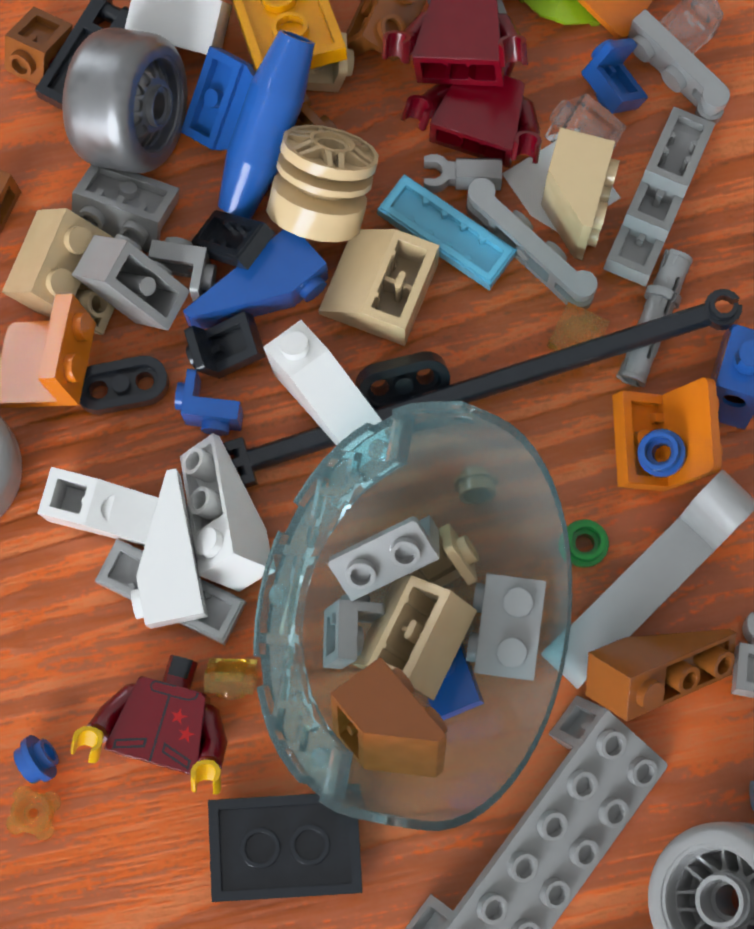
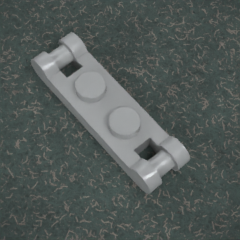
M487 178L473 180L468 187L466 203L468 215L476 223L517 250L515 258L569 308L574 311L588 309L597 290L598 282L595 275L586 270L576 271L566 262L567 257L557 244L549 240L545 243L533 232V225L524 214L518 210L511 212L495 197L496 190L492 181Z

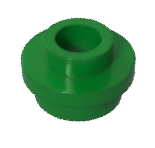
M586 519L577 520L564 530L560 542L561 551L571 564L577 567L588 568L597 565L604 559L609 548V539L606 531L598 523ZM579 537L589 538L593 544L592 550L589 552L578 550L575 544L576 539Z

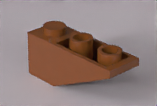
M731 629L625 637L588 652L585 695L623 720H632L732 675L735 663L734 652L737 633Z

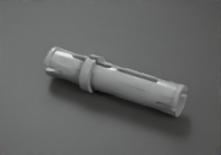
M675 249L665 250L657 276L653 284L648 285L644 297L647 300L637 325L672 314L673 310L679 308L682 300L679 294L686 274L693 262L691 256ZM661 342L627 352L616 377L631 386L645 387L650 368Z

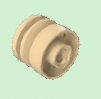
M320 125L293 126L286 130L283 135L281 152L279 153L276 165L279 173L274 176L266 209L270 219L283 230L302 238L319 242H342L353 239L360 233L367 205L365 194L371 190L373 174L376 172L379 154L365 140L344 130Z

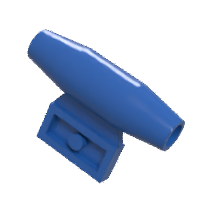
M279 30L256 72L253 69V64L222 48L209 46L181 133L211 150H227L218 207L229 214L251 219L273 182L274 176L278 173L276 165L279 153L281 152L283 135L286 130L296 125L305 99L315 43L303 36L286 30Z

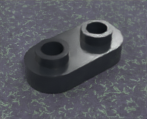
M423 351L368 365L358 374L355 385L371 407L375 409L450 384V373L441 356L434 352ZM431 369L426 375H417L420 370ZM385 380V383L379 387L371 386L376 381Z
M137 356L91 365L86 369L79 404L87 412L96 415L153 405L166 395L169 388V377L163 364L151 356ZM151 377L154 379V384L151 388L147 390L138 388V383L142 378ZM105 386L108 388L105 397L100 399L92 397L96 387Z

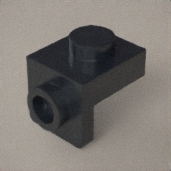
M245 311L206 330L196 326H191L184 330L188 342L186 354L191 365L198 372L218 379L266 357L254 316Z

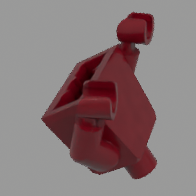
M431 0L427 11L421 12L404 31L392 30L383 35L382 59L387 60L388 57L398 56L401 57L402 63L408 64L410 62V55H412L417 83L503 87V67H506V63L520 61L522 65H528L526 38L521 36L510 16L499 13L497 0Z
M508 62L505 64L506 67H503V87L436 84L423 95H411L406 101L401 116L402 121L410 117L416 118L420 121L418 129L424 131L427 128L429 119L432 118L429 142L478 158H502V166L508 168L511 167L512 160L516 161V157L520 154L531 156L533 158L532 163L537 164L542 143L540 127L533 102L523 96L525 83L510 77L515 62Z

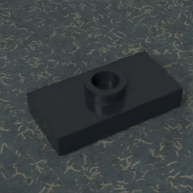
M215 210L192 239L191 243L193 246L206 247L210 259L248 270L274 236L275 232L264 222Z

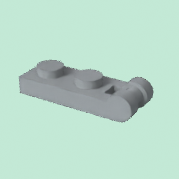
M644 9L632 20L628 38H632L638 45L633 51L634 55L643 62H649L661 73L664 83L676 93L681 92L696 107L695 115L718 123L730 98L728 87L655 17Z

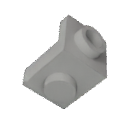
M167 237L165 241L151 240L148 257L166 266L172 271V275L191 278L189 292L193 302L215 285L217 266L211 264L206 247L193 246L190 241L179 237Z

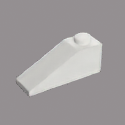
M302 320L263 347L275 377L356 468L394 441L393 434L329 349Z
M176 468L166 470L136 574L138 589L131 590V601L136 619L144 618L145 625L151 629L208 617L201 577L198 574L182 479Z

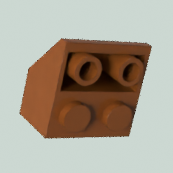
M381 657L330 693L333 732L363 769L436 778L444 772L447 738L445 733L448 731L447 726L434 708L427 706L424 709L412 695L415 690L406 674L398 667L391 670Z

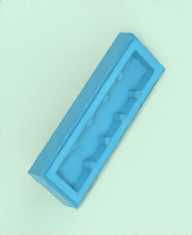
M405 174L377 209V215L402 232L440 245V258L489 291L516 256L517 250Z

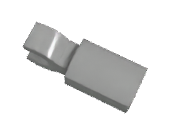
M438 154L424 156V169H437L441 173L439 177L434 179L424 178V188L432 193L443 191L447 186H455V190H468L470 183L477 178H487L495 185V190L501 191L502 158H456V161H448Z

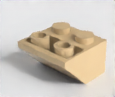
M560 127L548 169L541 206L573 258L583 260L586 246L596 247L620 160L611 158L615 141Z
M67 208L37 210L2 293L47 317H51L56 294H74L96 322L94 333L103 335L115 307L72 276V273L94 235L114 237Z
M360 229V233L353 239L348 240L319 308V314L405 346L438 266L440 245L397 229Z
M405 575L392 582L383 601L385 604V614L373 621L364 639L362 652L357 656V660L353 664L364 669L381 657L391 670L398 667L406 674L414 687L415 693L434 701L477 610L451 590L413 575Z

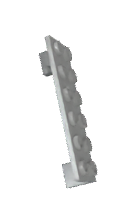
M577 695L549 732V735L555 741L571 751L459 904L452 910L430 894L405 929H552L668 766L667 762L608 709Z

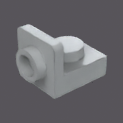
M344 594L339 600L324 609L323 668L343 669L357 660V656L361 654L364 644L363 628L358 626V622L372 623L385 614L384 603L370 602V596L368 595L351 601L348 595Z

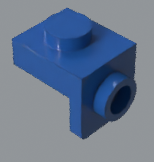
M632 38L608 39L602 42L593 50L591 54L592 60L581 72L596 92L598 102L608 109L611 114L636 110L648 98L647 94L623 64L638 46Z
M187 369L185 382H178L175 392V410H181L185 424L201 427L203 433L210 435L214 433L218 436L229 435V430L241 431L244 413L240 401L199 397L201 379L198 371Z

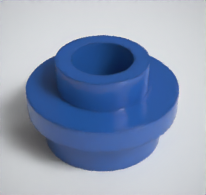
M656 429L646 434L640 441L637 451L641 467L655 477H669L677 473L684 465L687 454L685 443L680 436L668 429ZM661 446H668L671 450L669 459L664 462L656 461V450Z
M33 735L24 738L20 743V747L13 754L18 770L32 784L40 780L44 782L50 781L57 774L56 765L59 762L54 747L46 739L40 740Z

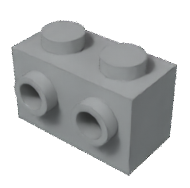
M116 234L115 238L94 235L72 276L134 323L169 331L189 294V289L171 276L172 271L157 261L151 260L141 252L140 245L132 239L121 234Z

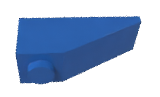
M282 230L268 242L248 270L236 267L185 308L183 313L189 327L196 326L206 329L243 311L256 317L295 307L303 299L309 302L317 297L327 285L325 282L329 279L327 263L305 238Z

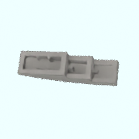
M673 107L603 267L604 270L646 287L716 123Z

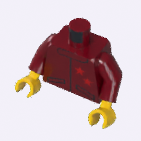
M170 655L162 682L140 676L136 683L126 684L99 708L87 726H83L74 732L70 752L74 755L78 747L82 745L91 746L92 749L88 762L96 763L100 758L102 743L106 742L104 749L111 753L191 775L192 792L196 793L197 784L200 781L211 780L213 781V794L217 795L221 791V769L228 741L219 710L210 704V698L206 694L190 690L198 663L187 658Z

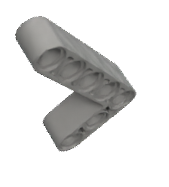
M721 470L690 502L680 517L543 653V656L578 689L587 678L588 652L622 638L630 637L754 511V498L725 470Z

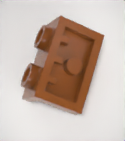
M361 0L346 32L347 49H353L354 58L368 50H376L382 54L384 33L392 30L404 31L421 13L426 0ZM398 56L388 57L392 61L400 58Z

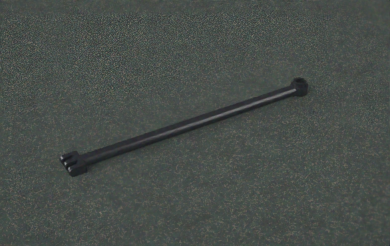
M719 289L708 295L703 304L378 407L374 411L389 429L708 326L716 330H727L733 324H737L742 313V305H739L738 302L740 298L733 291ZM725 300L732 304L733 307L730 312L721 313L716 309L715 303ZM320 426L247 449L243 437L223 443L228 454H234L235 459H232V462L237 472H239L245 488L258 485L255 471L336 446Z

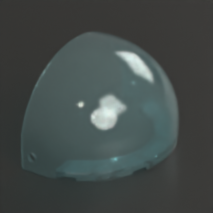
M463 401L418 402L392 409V416L375 425L366 423L343 439L320 462L293 500L299 506L285 532L278 530L264 569L255 615L253 656L261 658L263 685L257 687L258 697L269 736L279 757L299 783L307 784L320 797L319 802L334 812L384 825L423 831H441L470 822L497 802L517 779L534 752L555 703L565 665L571 627L572 564L570 544L562 505L550 473L535 447L511 423ZM430 515L438 529L449 523L459 538L466 535L474 545L479 556V561L475 563L478 581L468 586L461 576L443 586V588L453 591L472 607L476 583L485 584L487 573L546 581L534 681L474 673L475 662H470L484 704L443 720L448 730L445 733L447 738L444 772L436 778L363 769L354 758L353 753L345 747L333 732L330 696L332 691L363 669L355 666L353 663L343 669L323 668L324 609L346 594L328 566L329 557L412 516L421 520ZM392 582L366 594L370 596V602L383 603ZM481 613L475 614L462 641L466 653L470 632L479 633ZM358 622V626L363 628L365 639L372 623ZM415 692L412 694L424 709L430 706L427 697Z

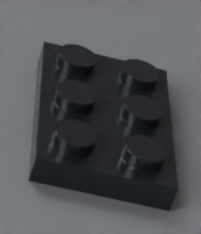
M357 791L208 800L212 902L363 893Z

